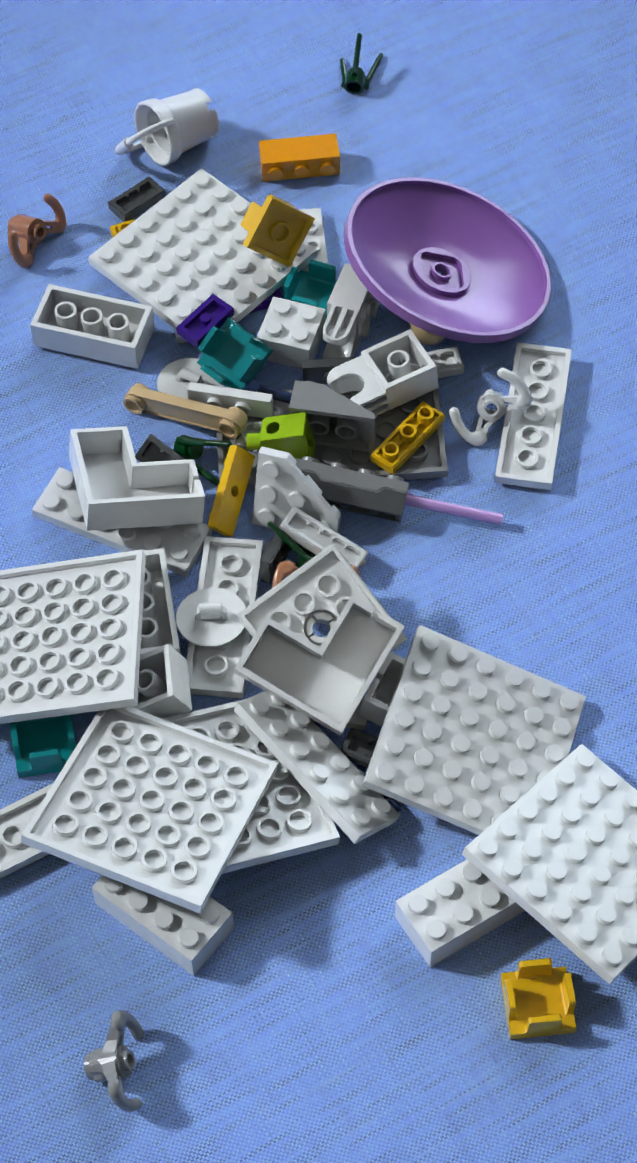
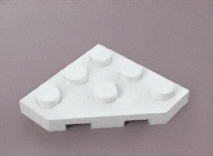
M261 446L258 452L252 524L268 527L267 524L271 521L279 528L293 506L339 534L341 512L335 505L330 506L322 496L323 491L309 475L305 476L296 466L297 461L288 452Z

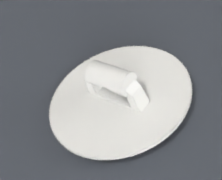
M183 358L169 363L162 369L157 379L158 392L188 399L187 389L189 382L221 387L223 385L200 369L202 366L197 363L199 360L197 358Z
M216 587L200 589L188 595L179 605L176 613L177 628L186 640L202 647L222 646L236 639L245 627L236 615L244 610L246 606L238 595L227 589Z

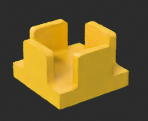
M270 194L262 206L255 202L250 204L240 224L241 227L248 231L243 245L290 267L315 218Z
M551 958L520 961L518 970L515 972L501 973L500 979L510 1040L576 1032L574 1017L576 999L571 973H567L566 966L552 968Z

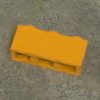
M336 133L259 141V158L263 182L340 174V153Z

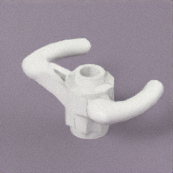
M500 368L497 371V375L515 386L519 391V396H503L501 392H496L492 389L486 390L478 398L477 411L479 418L475 432H471L465 427L458 408H450L451 423L464 441L473 446L484 444L487 440L488 429L493 423L511 409L525 410L531 405L533 398L528 386L514 372ZM492 403L496 405V409L492 410L490 408L489 410L486 406ZM483 419L486 420V422H485V424H484V428L481 427V426H482V423H483Z

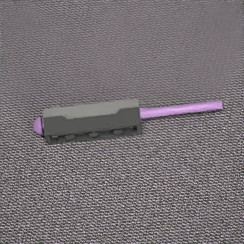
M304 456L302 459H295L297 461L296 466L305 476L309 475L323 491L322 496L330 506L335 505L337 509L401 522L404 505L502 525L504 514L414 496L407 492L409 483L404 482L402 477L396 475H387V478L376 476V473L372 470L359 469V472L347 469L348 467L344 464H321L318 459Z

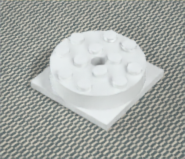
M332 543L239 612L236 617L252 638L265 617L268 616L320 647L326 636L319 637L313 635V626L316 623L322 622L328 626L330 631L351 595L375 608L371 619L376 621L381 612L387 616L389 615L337 546ZM402 632L390 652L407 640Z

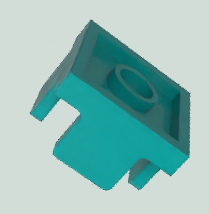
M310 260L309 273L301 270L298 272V268L292 267L283 286L284 299L326 309L327 319V302L337 282L336 267L315 260Z
M228 317L221 328L213 326L201 342L198 350L203 352L197 363L202 366L200 368L219 384L229 388L244 390L246 382H251L256 377L274 350Z
M73 714L10 723L12 748L15 755L18 778L61 772L77 746Z

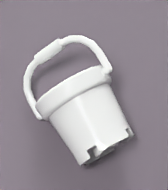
M199 88L161 100L152 98L141 101L135 108L134 121L137 133L121 141L115 147V153L117 155H124L144 147L155 163L161 166L170 165L177 161L182 153L218 133L219 121L216 109L209 111L206 103L211 102V99Z

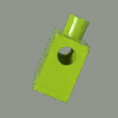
M306 412L265 417L262 420L260 433H247L246 436L247 450H260L262 446L288 452L295 459H302L304 456L315 457L316 443Z

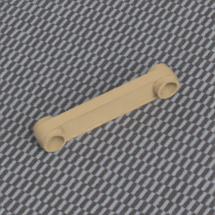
M136 383L130 387L123 400L124 407L131 413L139 415L144 412L220 432L230 439L237 438L248 421L246 413L237 407L226 409L150 390L141 383Z

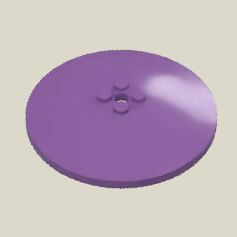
M404 177L383 181L365 190L356 199L345 221V251L359 280L386 308L405 321L427 332L452 340L470 343L505 341L529 330L539 320L548 304L551 293L550 272L545 257L535 240L504 209L466 188L440 180L418 177Z

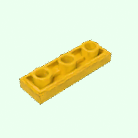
M422 401L370 455V461L394 475L445 421V414Z
M230 445L207 525V527L226 537H233L255 459L254 455L238 445Z

